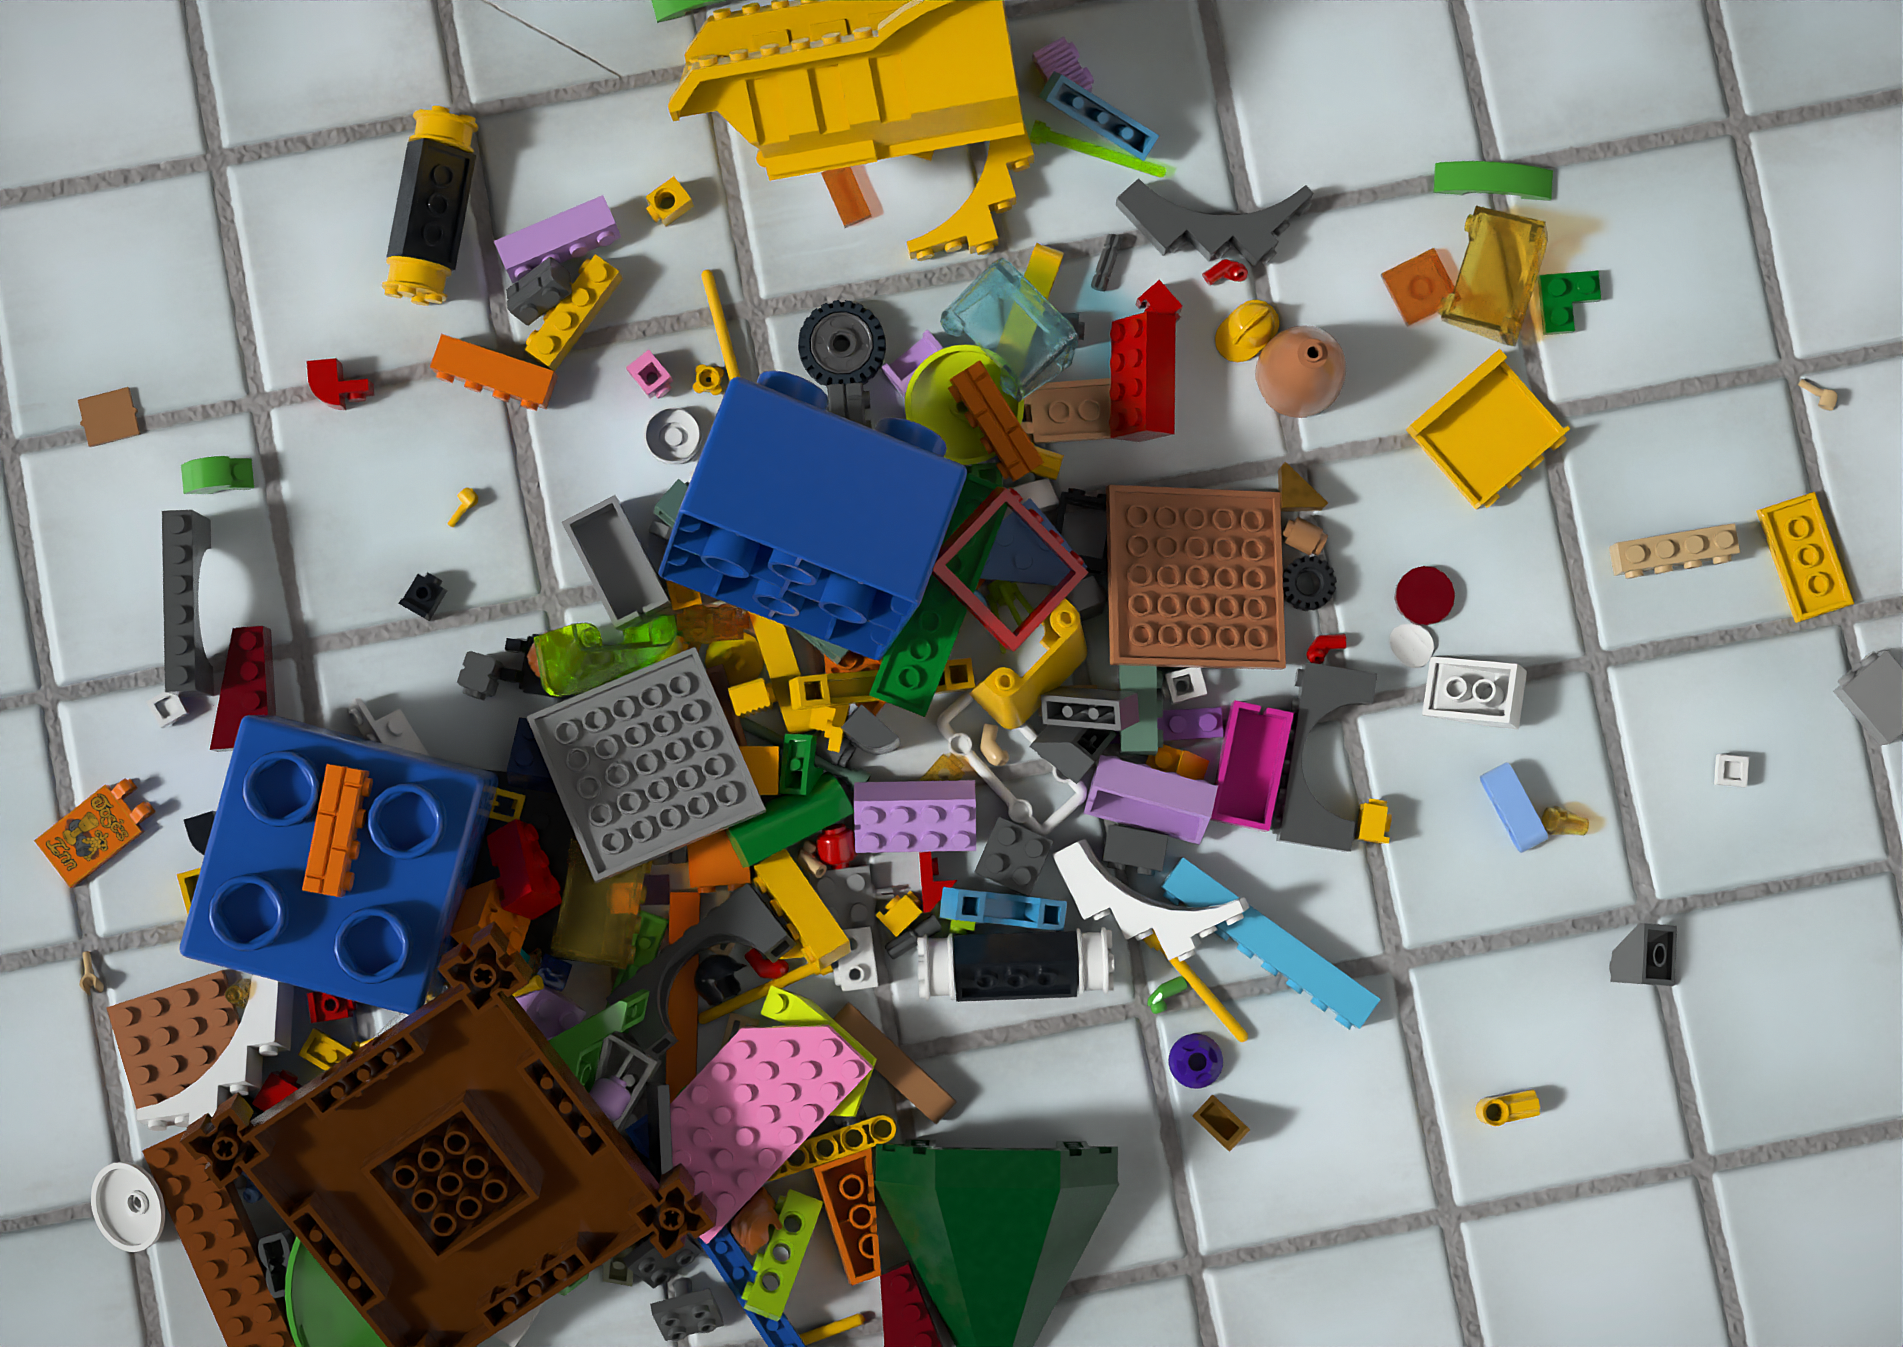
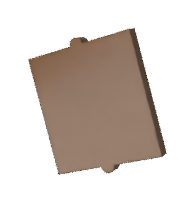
M129 387L78 400L82 416L80 425L85 429L89 447L141 435L136 417L138 409L134 407Z

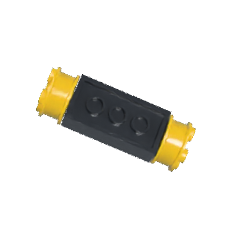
M432 106L431 110L419 109L413 113V118L417 121L415 133L409 137V142L407 143L386 256V263L390 265L387 281L382 283L386 296L394 298L409 297L412 303L422 306H428L429 302L442 304V301L447 300V295L444 293L446 277L451 276L452 271L456 270L476 161L474 150L470 147L472 134L478 131V125L475 123L476 118L463 114H451L448 108L442 106Z

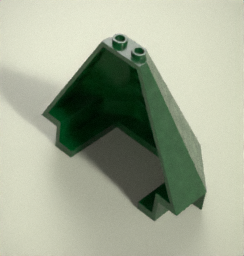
M906 1139L905 1144H876V1176L874 1177V1183L956 1347L1034 1346L1120 1184L1118 1182V1146H1089L1086 1141H1056V1148L936 1147V1140Z

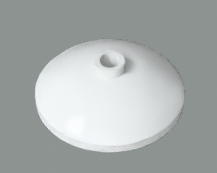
M127 1161L110 1164L98 1173L92 1186L91 1205L95 1221L103 1235L114 1246L124 1251L138 1252L152 1246L159 1239L165 1223V1203L156 1181L142 1167Z

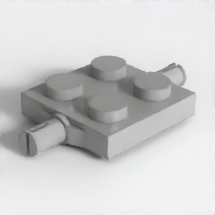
M869 865L847 867L840 870L828 869L821 878H816L809 873L811 886L841 929L876 926L874 911L876 901L894 898V893H891L893 892V886L875 889L871 881Z

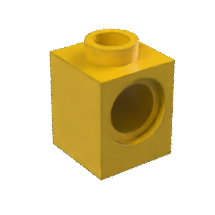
M674 176L646 196L649 204L646 208L647 212L656 223L661 220L665 227L694 207L692 199ZM665 198H673L675 200V204L669 209L661 208L660 203Z

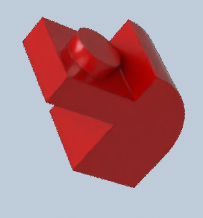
M337 358L307 361L309 386L314 395L327 406L337 410H346V398H348L349 402L366 401V396H375L374 384L369 379L344 381L343 366Z

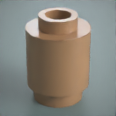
M1298 516L1295 521L1289 519L1282 532V535L1286 537L1285 544L1308 555L1312 553L1318 556L1328 538V534L1324 533L1322 528Z

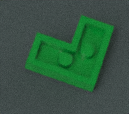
M1599 270L1539 275L1538 287L1543 335L1566 334L1575 331L1572 304L1599 302L1601 300Z

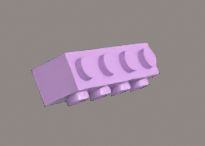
M602 195L497 239L494 243L512 283H515L548 257L554 258L558 263L572 258H579L595 248L612 244L615 240L621 238V235L607 202Z

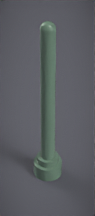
M740 718L743 730L783 749L784 736L748 718ZM815 755L814 765L847 781L846 785L850 786V790L854 791V782H869L871 773L861 768L859 770L855 768L850 770L839 764L834 766Z

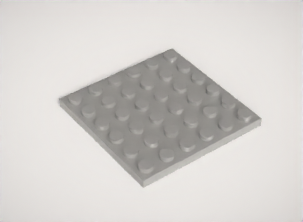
M696 647L526 716L596 884L766 812Z

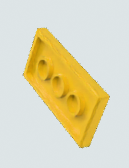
M1815 492L1756 511L1795 623L1854 604Z

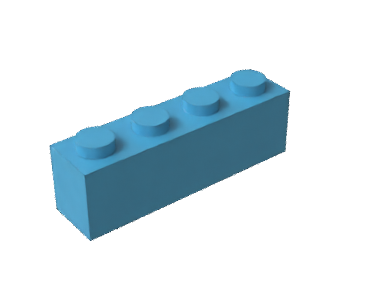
M1053 71L1039 95V98L1142 161L1146 159L1159 137L1155 132Z

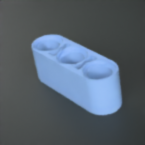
M1508 762L1480 776L1481 783L1513 844L1520 853L1548 839L1547 832Z

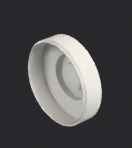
M668 407L659 410L649 419L645 427L644 438L648 450L657 460L665 464L677 465L687 462L697 453L701 445L702 434L697 420L691 413L681 408Z

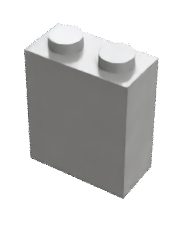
M1887 650L1877 654L1875 651H1872L1860 661L1861 668L1855 673L1850 670L1837 681L1840 686L1833 692L1881 746L1892 743L1903 733V668Z

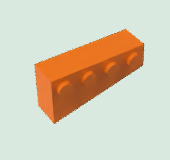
M871 1148L812 1167L811 1169L849 1284L853 1286L881 1276Z

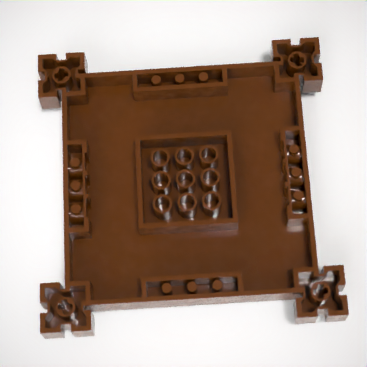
M495 921L473 935L469 948L462 942L442 956L438 970L452 987L250 1121L254 1111L238 1092L218 1105L213 1117L207 1113L190 1124L180 1140L181 1144L195 1161L202 1156L206 1158L208 1162L204 1172L218 1189L239 1177L243 1170L387 1347H476L649 1233H651V1243L665 1259L685 1246L687 1233L690 1232L696 1239L716 1226L717 1209L703 1191L694 1195L695 1180L682 1163L661 1175L660 1183H658L512 995L529 984L532 969L518 951L511 955L506 952L510 940Z

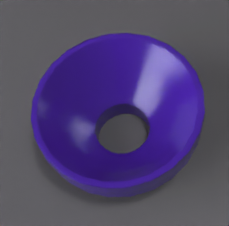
M1192 1033L1179 1038L1174 1043L1168 1056V1065L1173 1077L1185 1087L1200 1089L1209 1086L1219 1077L1223 1068V1055L1220 1047L1213 1039L1203 1034ZM1194 1053H1202L1206 1058V1066L1200 1071L1192 1070L1188 1064L1189 1057Z

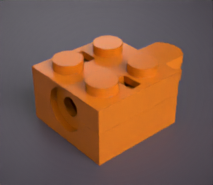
M496 879L466 890L450 935L459 944L464 942L469 948L473 935L495 921L510 940L506 952L511 955L515 951L520 953L531 919L501 908L500 902L505 899L503 888L499 889L497 887Z

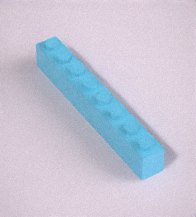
M1180 858L1160 886L1165 890L1163 896L1176 906L1181 902L1187 907H1207L1239 899L1238 896L1185 858ZM1250 905V908L1242 912L1243 919L1227 925L1226 921L1215 925L1217 931L1214 933L1225 941L1229 937L1239 944L1236 948L1250 959L1253 955L1263 961L1262 968L1275 977L1279 972L1288 979L1285 983L1287 986L1299 994L1303 990L1313 997L1310 1001L1312 1004L1324 1012L1327 1008L1337 1014L1335 1020L1349 1030L1352 1026L1360 1029L1381 1000Z

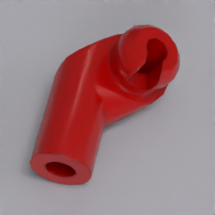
M1224 259L1202 273V276L1209 286L1221 278L1242 282L1247 278L1248 270L1240 262Z
M755 948L744 955V958L760 978L778 979L789 971L787 961L778 959L773 963L769 959H764Z

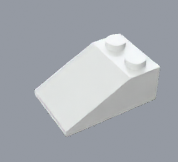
M1431 656L1422 715L1489 727L1519 729L1527 671L1520 665L1513 663Z

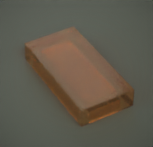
M851 167L827 170L821 173L844 228L872 217Z

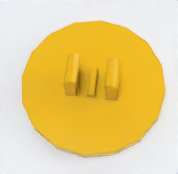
M730 630L719 634L711 641L706 650L705 665L706 668L723 664L729 685L733 687L758 679L763 669L764 658L759 643L753 636L744 631Z

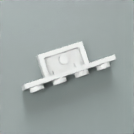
M360 697L353 699L347 707L349 720L355 727L359 728L364 739L428 755L400 709L375 721Z

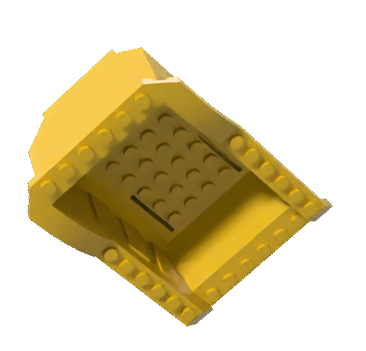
M772 0L771 5L760 7L759 3H751L742 6V10L731 12L730 8L718 9L713 11V15L707 18L685 52L686 63L679 85L671 95L668 103L669 113L673 121H679L680 117L717 111L750 144L759 149L756 160L761 167H766L769 181L1025 134L1004 0Z

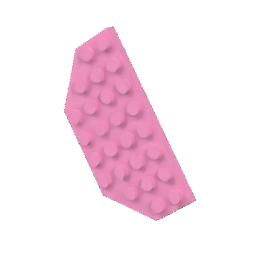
M830 1025L743 1026L670 1104L673 1167L682 1163L695 1180L694 1195L703 1191L717 1209L716 1226L699 1236L706 1244L710 1242L873 1069V1066Z

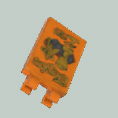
M123 779L113 790L109 785L102 786L34 840L70 888L77 886L145 832L139 824L152 816L156 811L149 802L140 803L133 811L129 808L123 799L138 789L131 779Z

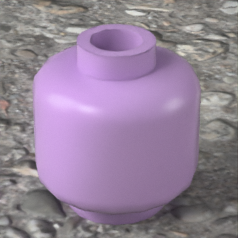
M611 1075L609 1079L598 1078L589 1094L608 1119L616 1121L622 1116L631 1100V1095L625 1089L627 1083L614 1075Z

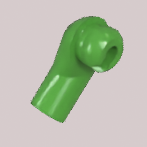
M1179 976L1162 983L1149 996L1147 1004L1151 1007L1153 1014L1167 1010V1004L1164 999L1187 989L1185 979Z

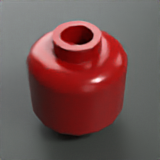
M832 824L822 829V832L816 837L820 861L825 865H831L833 870L849 867V862L858 855L855 851L854 831L846 828L845 824Z

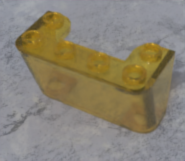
M572 836L566 864L569 867L558 925L554 927L549 955L620 969H626L627 964H633L636 946L631 944L633 934H639L642 919L641 916H637L639 903H645L647 886H643L644 875L650 874L653 860L596 884L576 836Z

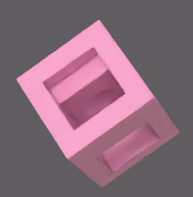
M649 349L626 367L628 373L650 399L654 396L660 399L672 388L669 385L673 382L672 377ZM651 374L658 376V380L653 384L647 381Z

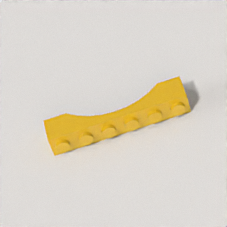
M971 658L948 660L935 694L961 692L975 688ZM878 670L818 674L789 680L792 711L882 701L869 696Z

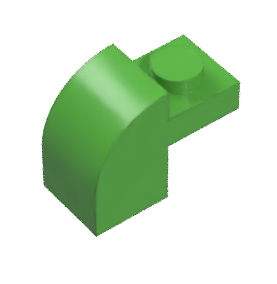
M213 456L194 459L181 465L184 494H213L220 490H250L254 488L252 458Z

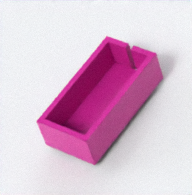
M1234 700L1230 706L1214 785L1218 786L1210 820L1268 832L1270 831L1294 713L1267 707L1263 710V714L1259 715L1261 706Z

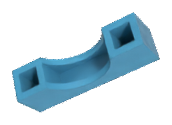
M943 887L940 917L961 921L1064 931L1067 901Z

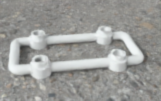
M984 680L977 681V682L975 683V686H976L978 683L983 682ZM974 688L966 690L940 714L937 720V728L948 740L950 753L956 757H963L1009 807L1008 813L1011 820L1016 823H1023L1030 831L1046 836L1087 798L1085 784L1081 780L1077 784L1050 763L1053 767L1054 778L1058 782L1068 783L1076 793L1044 823L1040 824L1032 816V806L1024 799H1017L971 749L972 742L969 736L964 733H956L949 725V722L974 700L969 695ZM1027 721L1018 727V730L1031 744L1039 735Z

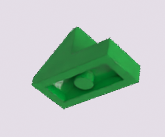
M785 734L779 794L808 796L824 770L814 767L817 736Z

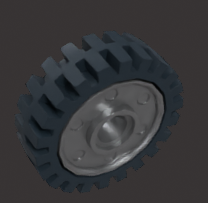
M836 300L830 304H822L821 308L813 310L811 315L805 319L799 333L798 350L805 370L820 385H825L826 387L832 384H844L846 386L848 383H863L865 385L868 383V380L875 377L883 364L886 352V339L879 320L869 309H865L859 303L854 304L852 301L845 300V302H840ZM840 339L850 342L849 349L844 352L837 351L834 345Z

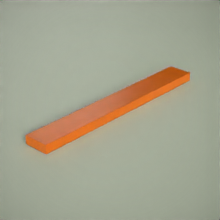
M670 892L669 945L681 938L689 927L700 922L701 893ZM699 953L682 967L673 982L669 995V1020L672 1030L678 1039V1042L666 1051V1084H669L670 1104L676 1099L680 1090L690 1084L697 1076L699 994L694 986V975L699 966Z

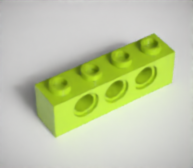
M792 1189L788 1190L786 1196H779L774 1210L779 1214L778 1219L783 1227L777 1230L772 1224L768 1226L769 1242L764 1254L758 1252L752 1270L757 1271L754 1282L748 1281L741 1297V1299L746 1300L743 1309L777 1322L780 1320L823 1201ZM787 1218L795 1219L799 1224V1231H787L784 1227V1220ZM776 1247L785 1248L789 1254L788 1260L778 1261L773 1255V1249ZM767 1275L775 1277L778 1282L777 1289L767 1290L762 1284V1278Z

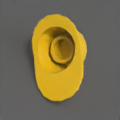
M1250 300L1241 304L1220 324L1216 331L1215 343L1220 355L1228 361L1237 363L1254 357L1277 334L1280 324L1278 314L1271 305L1264 301Z

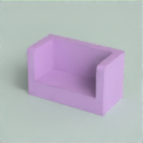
M927 329L923 333V338L890 365L886 363L882 366V372L905 398L909 381L918 366L930 355L944 348Z

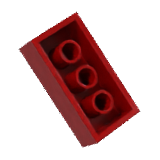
M1143 312L1112 321L1110 331V439L1142 442L1174 435L1176 316Z

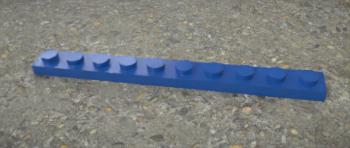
M648 1114L627 1127L625 1131L638 1151L649 1159L647 1164L650 1167ZM725 1225L708 1244L700 1237L697 1240L742 1308H744L746 1300L741 1299L747 1282H754L757 1271L752 1270L753 1265ZM762 1280L763 1286H764L767 1290H769V1289L767 1288V1286L765 1285V1283L763 1282V1280ZM744 1309L768 1347H806L784 1312L777 1322Z

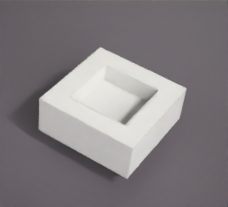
M165 691L147 701L161 728H165L190 714L180 696Z
M1716 755L1714 785L1747 787L1749 757Z

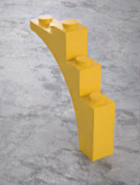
M1025 124V134L990 140L983 172L971 195L960 209L943 224L921 237L907 241V249L911 260L917 258L918 261H924L934 257L935 252L945 250L947 253L961 249L963 247L962 244L965 243L968 245L970 254L977 252L978 255L990 253L994 250L995 246H998V236L990 212L1003 213L1011 210L1012 205L1016 204V194L1008 170L1013 169V172H1020L1028 169L1030 164L1034 163V153Z

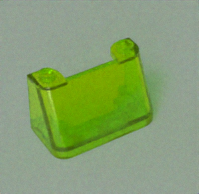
M674 615L661 616L638 627L623 629V636H625L623 641L614 645H602L601 635L597 627L586 622L573 623L534 637L540 678L544 690L552 696L581 694L661 661L677 637Z

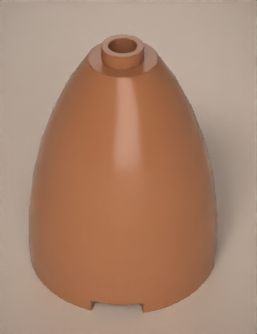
M1295 326L1275 335L1263 348L1257 360L1255 378L1262 396L1272 409L1285 416L1306 418L1307 416L1324 411L1336 400L1344 385L1346 361L1341 346L1328 332L1314 326Z

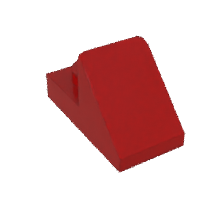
M931 851L919 852L923 913L930 912L942 899L943 887L952 888L958 881H933V876L939 875L938 857L932 858Z

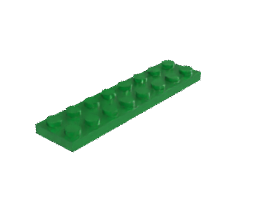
M967 473L943 543L997 486H1002ZM1005 503L945 565L973 594L1008 506ZM932 574L921 604L884 655L869 696L926 717L968 611Z

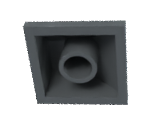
M1639 923L1612 951L1609 964L1610 982L1674 986L1677 926Z

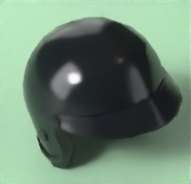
M724 954L711 955L705 958L697 967L694 975V986L697 993L709 1006L720 1004L724 999L739 994L741 987L739 981L734 976V972L747 965L737 962L729 955Z

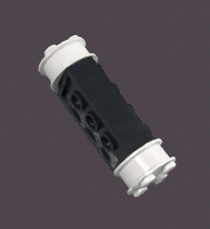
M1105 927L1101 928V932L1081 933L1080 929L1076 928V932L1055 931L954 936V954L952 933H949L948 938H928L927 934H923V937H917L918 955H924L918 956L920 998H926V1001H929L930 996H950L951 1000H955L954 979L956 984V1002L1077 997V985L1079 995H1082L1085 990H1103L1104 994H1108V991H1114L1113 973H1111L1114 972V955L1111 954V949H1107L1112 948V931L1106 930Z

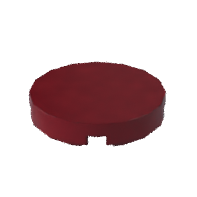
M1421 566L1411 569L1401 577L1395 588L1394 600L1397 610L1409 622L1415 625L1428 626L1440 622L1449 614L1454 605L1455 591L1452 582L1445 573L1435 567Z

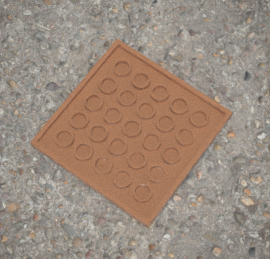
M1108 485L1106 487L1110 665L1285 669L1280 492Z

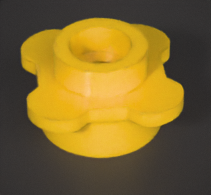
M703 364L698 365L695 369L697 375L696 382L693 384L694 391L699 394L711 392L714 396L719 395L722 392L720 383L721 378L724 376V370L719 366L713 368ZM708 377L711 378V382L709 383L706 382V378Z

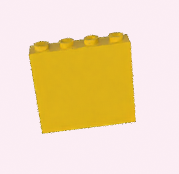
M1498 349L1406 429L1475 509H1478L1481 505H1484L1486 508L1491 506L1500 498L1497 492L1506 485L1510 489L1523 478L1519 473L1527 466L1531 470L1534 469L1545 459L1541 454L1549 447L1553 451L1556 450L1567 440L1564 434L1570 430L1569 426L1563 428L1505 363L1504 360L1507 356L1501 349Z

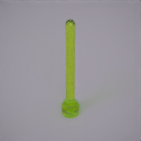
M1035 119L1029 138L1030 143L1040 146V143L1046 144L1049 142L1161 178L1166 175V168L1164 166L1145 160L1142 161L1133 156L1051 131V127L1046 126L1045 122Z

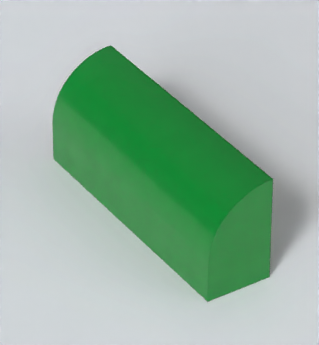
M825 772L821 775L808 796L781 794L763 803L766 809L765 813L725 829V832L742 867L745 868L853 814L854 810L837 779L831 773Z

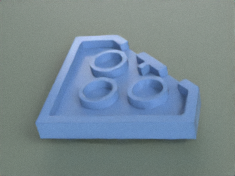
M1031 498L1022 504L1027 510L1032 508L1043 518L1044 521L1041 524L1048 531L1052 529L1060 535ZM1012 512L1002 521L980 579L1057 586L1071 570ZM1062 537V539L1064 540V542H1063L1061 545H1062L1068 552H1070L1071 550H1073V549L1069 546V544L1065 541V539Z

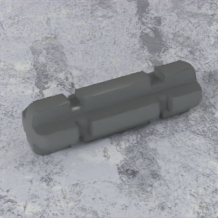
M1107 235L1104 244L1105 248L1102 250L1095 272L1097 274L1093 276L1091 288L1104 292L1107 288L1108 277L1111 276L1118 255L1116 251H1119L1122 243V238L1118 235Z

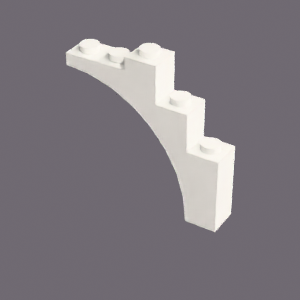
M1086 839L1052 854L1084 920L1093 916L1095 921L1111 913L1109 910L1111 908L1126 940L1135 936L1136 940L1139 941L1153 934L1151 929L1153 928L1168 960L1178 957L1179 961H1183L1195 955L1194 948L1202 944L1197 933L1202 938L1217 931L1215 925L1226 921L1227 925L1243 919L1242 912L1250 908L1245 897L1221 905L1207 907L1173 906L1154 901L1131 890L1115 878L1098 860Z
M252 976L249 999L242 1020L231 1042L215 1064L196 1082L179 1094L158 1104L137 1109L136 1121L147 1125L148 1129L152 1131H165L167 1126L174 1125L188 1127L207 1113L213 1117L218 1105L239 1092L241 1096L249 1094V1091L260 1090L262 1085L263 1056L272 1057L278 1055V1052L290 1050L294 985L260 976Z

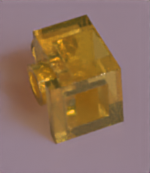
M942 754L919 781H960L966 774L961 770L965 765L953 754L949 757ZM942 769L949 770V779L941 780L938 776L939 771Z

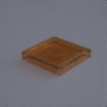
M1435 248L1405 261L1380 275L1407 327L1461 300Z

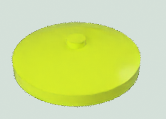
M974 345L950 346L930 355L913 373L905 395L906 419L919 423L941 436L947 447L944 457L962 465L981 463L995 457L996 454L995 452L988 454L980 441L984 437L982 431L978 426L973 429L964 415L968 411L963 401L956 403L948 390L952 386L949 379L980 360L1020 425L1024 414L1023 390L1014 370L996 353Z

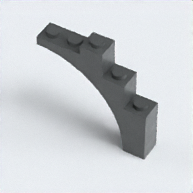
M1138 178L1117 197L1115 205L1163 256L1169 250L1172 253L1177 251L1185 243L1183 239L1185 236L1208 262L1214 256L1220 259L1231 248L1229 245L1231 243L1253 267H1256L1260 262L1265 265L1277 254L1274 249L1279 241L1273 234L1277 237L1280 236L1290 226L1288 220L1295 214L1298 217L1302 216L1312 206L1309 201L1314 193L1305 185L1282 202L1263 210L1240 215H1212L1178 206L1162 198Z

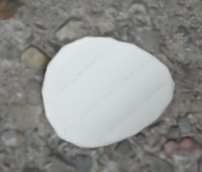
M1402 624L1394 628L1390 634L1389 643L1392 652L1404 665L1411 668H1420L1430 660L1434 650L1433 639L1423 627L1415 624Z

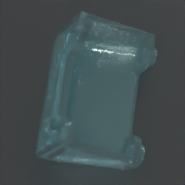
M999 258L990 264L941 314L940 323L948 334L958 337L966 333L1001 368V388L1006 394L1012 395L1018 402L1072 365L1077 344L1075 329L1004 258Z

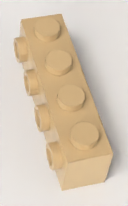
M1734 523L1617 542L1609 547L1614 576L1625 574L1626 579L1644 576L1643 571L1654 570L1655 574L1673 571V566L1684 565V569L1701 567L1704 561L1713 560L1714 565L1731 562V557L1739 554L1740 548Z

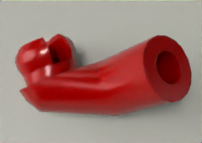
M1346 635L1317 636L1307 649V659L1311 663L1322 664L1331 649H1346Z

